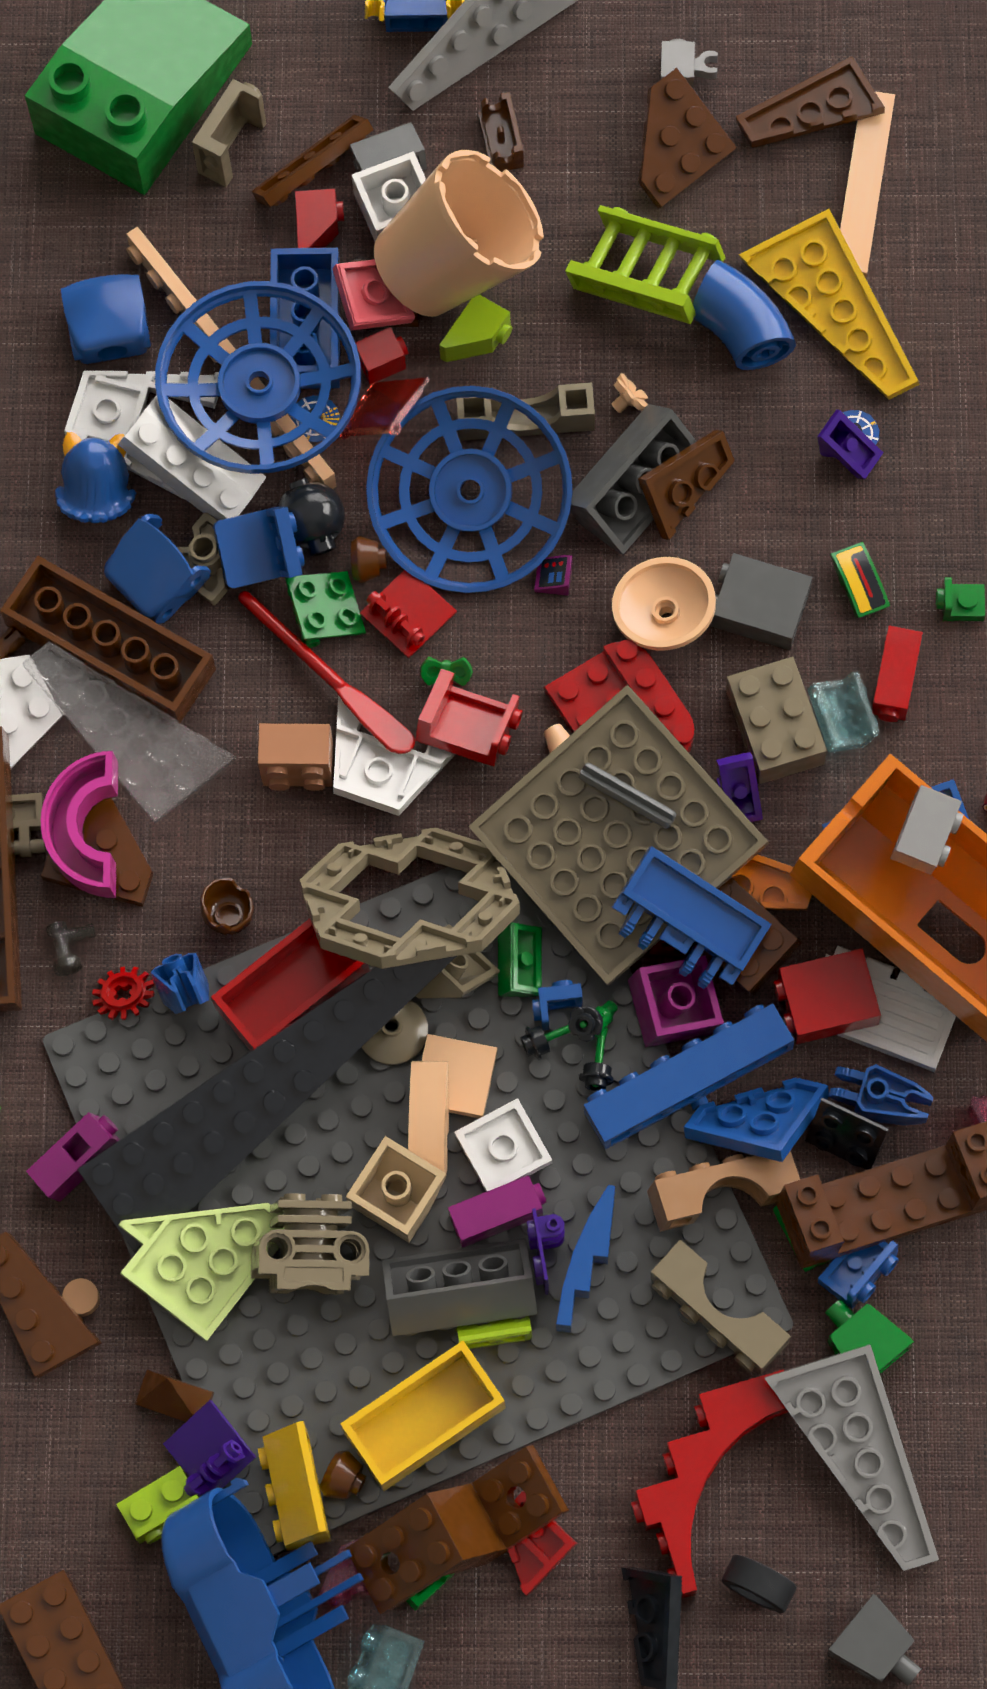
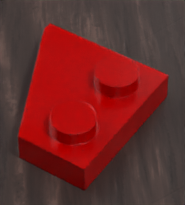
M524 1491L515 1498V1502L521 1507L526 1502ZM554 1520L508 1550L521 1582V1590L526 1596L577 1545V1542Z

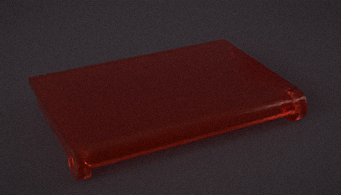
M427 377L374 382L357 403L350 422L339 438L346 439L349 436L376 434L399 435L402 429L400 422L423 395V388L430 379Z

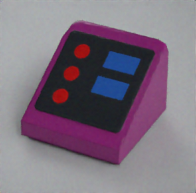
M572 556L547 557L537 567L534 592L569 596Z

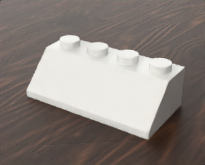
M157 395L117 444L201 512L210 514L216 520L239 516L266 478L263 474L228 471L209 464L192 454L178 441L166 424L159 407ZM169 400L176 422L186 436L195 442L207 429ZM217 440L206 450L207 453L222 460L251 465L221 440Z

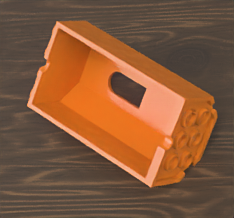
M889 754L852 796L844 808L799 857L789 875L987 1042V834L963 815L957 833H949L945 845L951 847L944 866L940 867L937 865L931 875L890 859L916 792L921 785L928 788L931 787L892 754ZM937 901L982 938L985 944V953L980 961L973 964L959 961L917 926Z

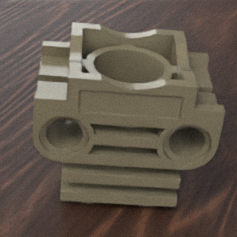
M284 1194V1197H280V1200H277L270 1206V1213H283V1215H277L270 1220V1228H283V1230H272L254 1243L251 1252L252 1279H269L270 1294H288L297 1290H312L321 1294L342 1295L344 1291L351 1290V1280H360V1276H369L370 1250L366 1238L358 1232L338 1231V1229H343L352 1224V1216H338L352 1209V1201H342V1195L323 1194L321 1198H316V1201L305 1200L306 1194ZM268 1242L275 1243L280 1248L281 1254L279 1259H273L268 1255L266 1250ZM342 1243L347 1244L352 1249L353 1257L351 1261L344 1259L340 1254Z

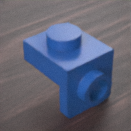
M571 980L556 981L552 983L551 987L538 988L539 999L532 1000L534 1021H541L543 1031L549 1030L548 1010L583 1006L581 983L573 984Z

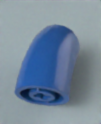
M716 260L706 273L695 296L693 306L696 315L693 320L708 328L721 340L731 354L737 368L755 370L770 366L786 358L794 351L796 342L787 322L776 305L752 280L728 264Z

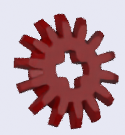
M125 966L120 967V973L114 974L112 970L107 972L109 978L106 981L103 979L97 981L102 986V989H93L92 992L93 995L101 997L92 1001L94 1006H102L97 1010L98 1013L103 1015L110 1012L108 1018L111 1020L116 1018L119 1011H121V1019L126 1020L129 1009L136 1016L139 1015L136 1005L148 1008L150 1003L144 999L152 998L155 995L154 991H147L154 986L153 980L145 982L149 976L146 971L137 976L138 967H133L131 972H126ZM131 988L129 991L130 998L126 1000L122 997L116 1000L119 997L117 994L118 990L127 991Z

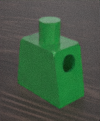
M840 1299L825 1312L838 1328L829 1336L827 1341L833 1353L837 1355L870 1344L880 1374L909 1351L914 1343L911 1337L870 1304H866L854 1314L846 1303Z

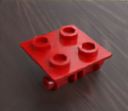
M404 570L380 594L374 591L368 596L366 601L369 604L360 612V615L406 657L410 658L457 613V610L428 584Z

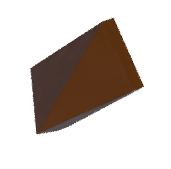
M147 1369L135 1404L187 1422L209 1400H212L214 1392Z

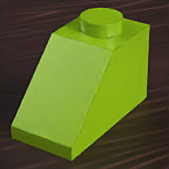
M480 294L472 298L440 343V359L450 362L492 353L499 343L504 344L512 332L510 312Z

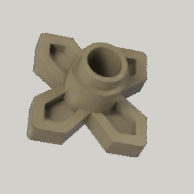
M203 513L192 526L194 538L189 546L177 548L191 569L195 566H207L211 570L210 578L198 590V594L212 605H216L228 590L213 529L214 523L218 520L208 513Z

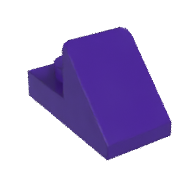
M836 410L817 436L820 454L824 457L837 458L857 479H866L884 453L841 410Z
M751 752L716 759L719 778L716 779L717 785L750 822L762 820L756 772Z

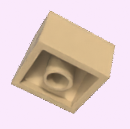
M385 1136L346 1195L347 1201H352V1208L410 1243L428 1215L447 1174Z

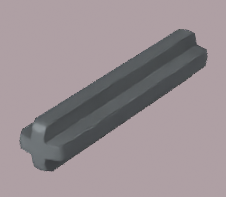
M586 763L579 774V778L583 782L665 829H668L676 818L677 814L674 810L591 763Z

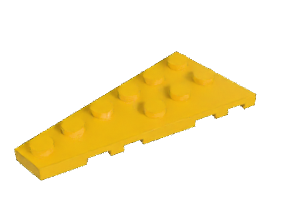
M830 209L739 254L740 259L888 400L920 385Z

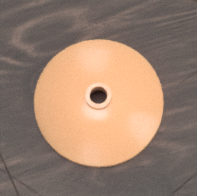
M675 557L654 558L636 565L619 581L612 598L613 616L620 632L628 640L636 643L637 646L656 651L677 649L696 640L709 627L716 610L715 591L707 574L692 562ZM665 613L672 614L670 617L667 618L661 617Z

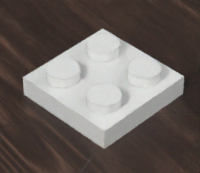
M518 1098L454 1132L486 1192L531 1175L552 1164L548 1151Z

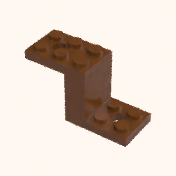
M530 1445L472 1483L427 1493L345 1549L350 1550L352 1554L350 1558L357 1572L361 1573L364 1579L363 1583L381 1615L388 1613L443 1576L488 1564L569 1511L534 1445ZM517 1486L522 1488L526 1494V1502L523 1507L519 1506L514 1500V1490ZM391 1552L398 1557L400 1562L397 1572L392 1571L388 1565V1556Z

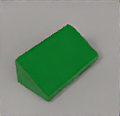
M511 922L498 935L499 996L538 997V988H542V927Z

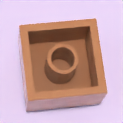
M259 723L258 766L263 786H269L270 789L279 791L287 790L290 786H304V789L319 791L323 790L325 786H333L334 745L330 724Z

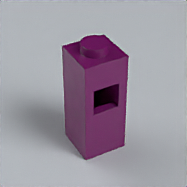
M88 1112L26 1172L48 1198L61 1202L84 1180L78 1168L120 1140L115 1135L118 1128L107 1116L99 1117Z
M529 1175L452 1205L448 1207V1213L460 1244L464 1248L524 1224L528 1220H533V1208H536L537 1217L543 1216L541 1205L547 1202L540 1184L536 1183L533 1185Z

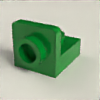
M944 577L942 588L936 589V609H942V621H984V584H952V577Z

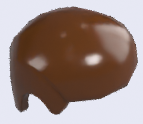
M232 878L214 879L204 887L200 898L201 916L209 928L223 935H233L241 932L251 923L254 905L248 889L238 886Z

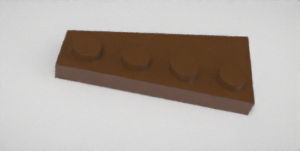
M853 56L737 115L736 123L750 146L754 148L885 113V106Z
M4 1232L0 1234V1304L34 1376L40 1378L97 1347L102 1342L83 1323L82 1318L62 1298L60 1292L47 1280L38 1269L39 1267L15 1238L10 1233Z

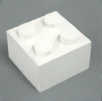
M414 151L352 174L353 192L374 241H376L378 235L426 180Z

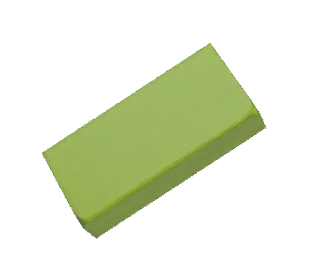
M529 1316L522 1319L510 1318L491 1321L484 1325L471 1324L457 1327L459 1343L464 1341L469 1349L531 1340L532 1338Z

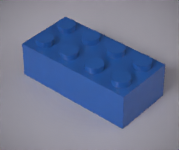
M338 248L271 249V282L289 284L306 290L323 300L340 316V294L333 273V267L340 263ZM270 297L271 318L282 319L300 327L311 311L303 305L292 301ZM322 319L311 336L322 348L329 368L340 366V338L333 328ZM270 329V344L283 349L292 336ZM303 345L293 357L299 374L318 371L319 367L314 356ZM340 380L331 382V388H340ZM321 384L303 387L301 389H318L321 388Z

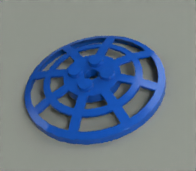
M248 281L228 285L207 294L194 302L177 318L167 332L159 349L155 367V388L159 407L166 424L178 441L192 454L209 464L228 471L246 474L273 473L288 470L311 460L326 450L340 436L350 422L358 403L361 389V364L357 345L349 328L338 313L323 300L306 290L289 284L271 281ZM257 297L286 299L303 305L311 311L300 327L278 318L259 317ZM244 298L245 319H240L223 326L210 337L194 324L201 316L212 309L230 301ZM322 319L333 328L341 339L347 352L349 363L329 368L322 348L311 336ZM261 329L278 330L292 337L282 349L272 344L262 343ZM247 330L249 344L236 349L231 354L218 345L231 335ZM185 334L200 347L190 365L188 384L167 383V372L171 356L177 343ZM303 345L314 356L319 367L318 371L299 374L293 357ZM209 355L221 365L218 383L198 384L201 368ZM256 377H264L269 381L268 385L261 390L253 389L250 383ZM351 377L348 404L340 421L334 427L320 419L329 400L331 382ZM321 384L319 398L311 413L296 404L301 388ZM168 397H186L190 399V404L196 417L203 427L207 429L195 442L186 436L176 422ZM200 397H221L228 411L214 423L205 412ZM288 414L301 423L289 433L272 438L270 422L276 421ZM239 419L248 423L257 424L258 440L240 438L229 434L227 431ZM311 429L325 437L320 444L304 454L286 461L274 463L273 448L293 442ZM220 439L227 444L239 448L259 450L260 465L228 462L212 456L206 450Z
M479 386L451 387L433 392L415 401L399 413L385 429L375 447L369 464L366 485L367 505L372 525L381 544L386 548L393 560L409 574L426 584L447 591L462 593L487 592L506 587L524 578L540 566L554 550L564 532L570 515L573 495L572 473L567 454L558 435L546 419L529 404L511 394ZM477 397L492 399L502 404L494 422L477 418L452 421L445 401L455 398ZM432 406L439 424L438 427L425 434L415 444L409 454L390 446L394 437L408 421L421 411ZM514 409L526 415L539 427L549 440L554 451L534 458L524 441L513 431L507 429ZM461 429H479L489 431V435L482 450L463 449L456 431ZM443 436L450 454L437 467L420 460L419 457L425 449ZM502 438L506 439L518 450L525 463L506 470L504 465L494 457ZM385 458L403 467L399 483L401 509L382 516L379 506L378 483L380 469ZM559 464L562 475L563 494L561 509L556 522L538 514L542 500V478L540 471ZM415 472L430 479V499L411 505L410 482L411 475ZM527 476L531 477L532 497L529 509L511 501V483ZM466 481H476L480 486V494L474 500H466L461 494V487ZM436 512L440 519L448 524L439 543L424 531L416 518ZM504 514L523 522L513 536L498 545L492 526ZM407 522L416 538L428 549L435 552L426 571L416 566L400 551L387 530L388 528ZM532 526L551 534L546 544L534 558L518 570L508 574L502 555L518 545L529 533ZM460 531H479L485 550L464 552L452 548ZM447 558L461 562L489 560L495 579L485 582L465 583L446 580L438 576Z

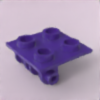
M533 1208V1220L526 1221L530 1250L537 1249L538 1256H533L536 1285H544L545 1295H548L549 1283L543 1250L557 1248L563 1244L565 1239L564 1221L556 1214L537 1217L536 1208Z
M209 1400L163 1443L188 1475L184 1490L191 1497L196 1494L198 1496L204 1495L214 1488H224L256 1458L255 1454L212 1400Z

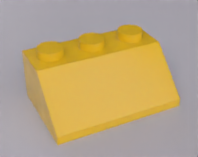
M304 1421L293 1423L263 1436L264 1447L258 1448V1454L262 1470L269 1469L272 1483L265 1484L269 1506H277L279 1519L273 1521L277 1543L284 1542L287 1551L298 1549L310 1541L314 1545L331 1541L309 1434Z

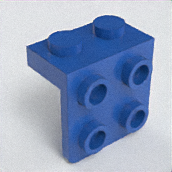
M277 506L218 520L214 523V534L225 582L228 587L237 588L279 577L291 578L303 575L301 566L305 564L304 555L301 547L296 546L293 533L297 532V524L294 514L288 511V507Z

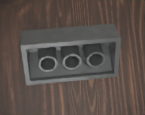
M648 404L573 490L570 512L585 529L616 552L624 555L654 520L638 478L697 441L672 409Z
M525 1238L382 1260L392 1336H412L419 1332L438 1329L450 1330L454 1327L471 1324L484 1325L491 1321L510 1318L522 1319L538 1314Z

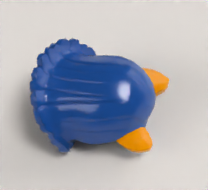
M73 432L66 433L63 441L65 458L61 469L64 487L59 486L56 488L55 497L61 512L70 519L84 523H104L124 515L131 508L136 492L134 489H127L129 473L124 459L126 451L117 445L124 437V434H117L109 441H104L99 438L81 440Z

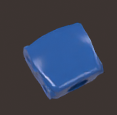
M139 274L100 276L61 288L64 313L75 361L79 360L83 364H92L144 354L151 347L147 312Z
M146 514L141 519L138 518L122 537L116 550L104 566V574L140 614L152 619L157 624H162L171 618L181 605L198 592L210 578L211 570L207 566H195L191 569L179 549L167 536L158 530L162 526V519L159 515Z

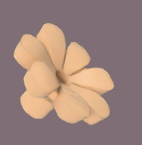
M621 373L614 384L620 396L612 402V406L619 413L628 406H633L643 411L648 405L644 401L648 396L643 390L636 391V385L627 379L625 374Z

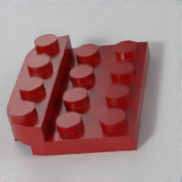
M623 640L604 646L602 653L544 686L545 693L572 733H574L628 685L688 753L692 748L694 723L691 715L649 653L631 640Z

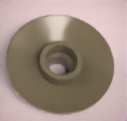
M412 1000L388 1021H394L399 1025L396 1031H387L385 1024L361 1047L374 1061L386 1065L403 1064L416 1057L423 1049L428 1034V1024L422 1009Z

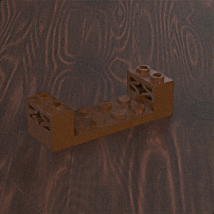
M987 1121L954 1131L945 1146L822 1184L817 1174L785 1184L777 1198L776 1205L801 1269L987 1210Z

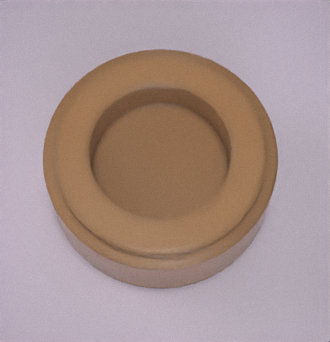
M79 1278L72 1280L63 1290L62 1298L80 1317L92 1314L99 1305V1291L87 1279Z

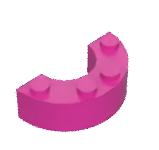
M113 751L93 753L69 765L50 786L41 810L42 838L49 855L59 871L79 889L105 898H116V862L111 853L97 851L87 845L83 839L82 829L85 817L94 805L103 799L118 796V761Z

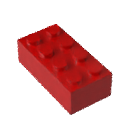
M308 919L213 994L211 999L214 1008L251 1051L368 972L369 965L321 949L311 919Z

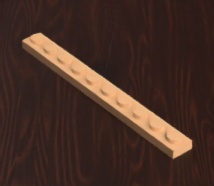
M138 226L127 233L130 246L127 248V252L136 265L142 263L148 271L146 276L153 287L157 290L162 288L167 294L165 299L173 312L176 314L179 312L183 313L197 300ZM207 313L194 323L208 337L219 329ZM227 338L218 344L229 354L236 350ZM258 377L254 378L250 383L253 389L261 390L265 388V385ZM288 414L276 421L270 422L273 437L289 433L297 427ZM302 435L293 442L283 445V448L291 459L304 454L312 449L313 446ZM320 454L302 464L305 468L303 473L310 483L321 482L332 489L337 487L335 473Z

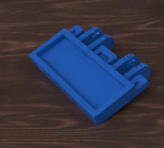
M653 846L648 848L611 907L625 916L632 904L635 903L619 931V935L624 938L633 932L643 912L653 917L638 940V947L642 950L649 946L663 922L667 926L659 939L685 955L692 943L695 942L679 969V974L684 977L692 972L703 951L713 956L698 978L697 985L703 989L708 986L723 961L727 964L719 978L733 985L771 926V923Z

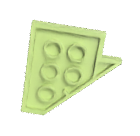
M269 1203L122 1220L118 1226L142 1244V1246L120 1274L204 1341H207L255 1280L251 1278V1252L254 1243L272 1230H283V1228H270V1220L277 1215L283 1214L270 1213L271 1205ZM268 1242L266 1250L272 1258L279 1247L275 1243Z

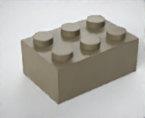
M794 657L727 676L726 693L747 753L751 752L758 785L825 765L827 749Z

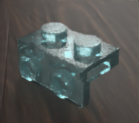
M858 671L849 673L843 680L813 683L807 689L828 752L864 748L879 735L878 722L873 715L867 698L866 687L862 683Z

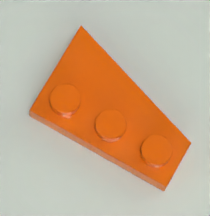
M758 854L732 876L766 910L807 911L812 898V894L789 875L793 869L792 866Z

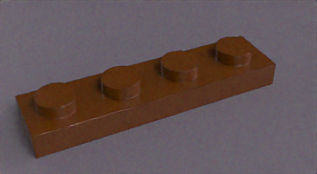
M357 115L350 117L251 192L257 202L268 207L278 206L285 202L289 197L288 194L295 188L309 184L315 178L314 174L322 168H328L336 164L341 158L340 155L350 148V144L366 139V136L374 130L368 119Z

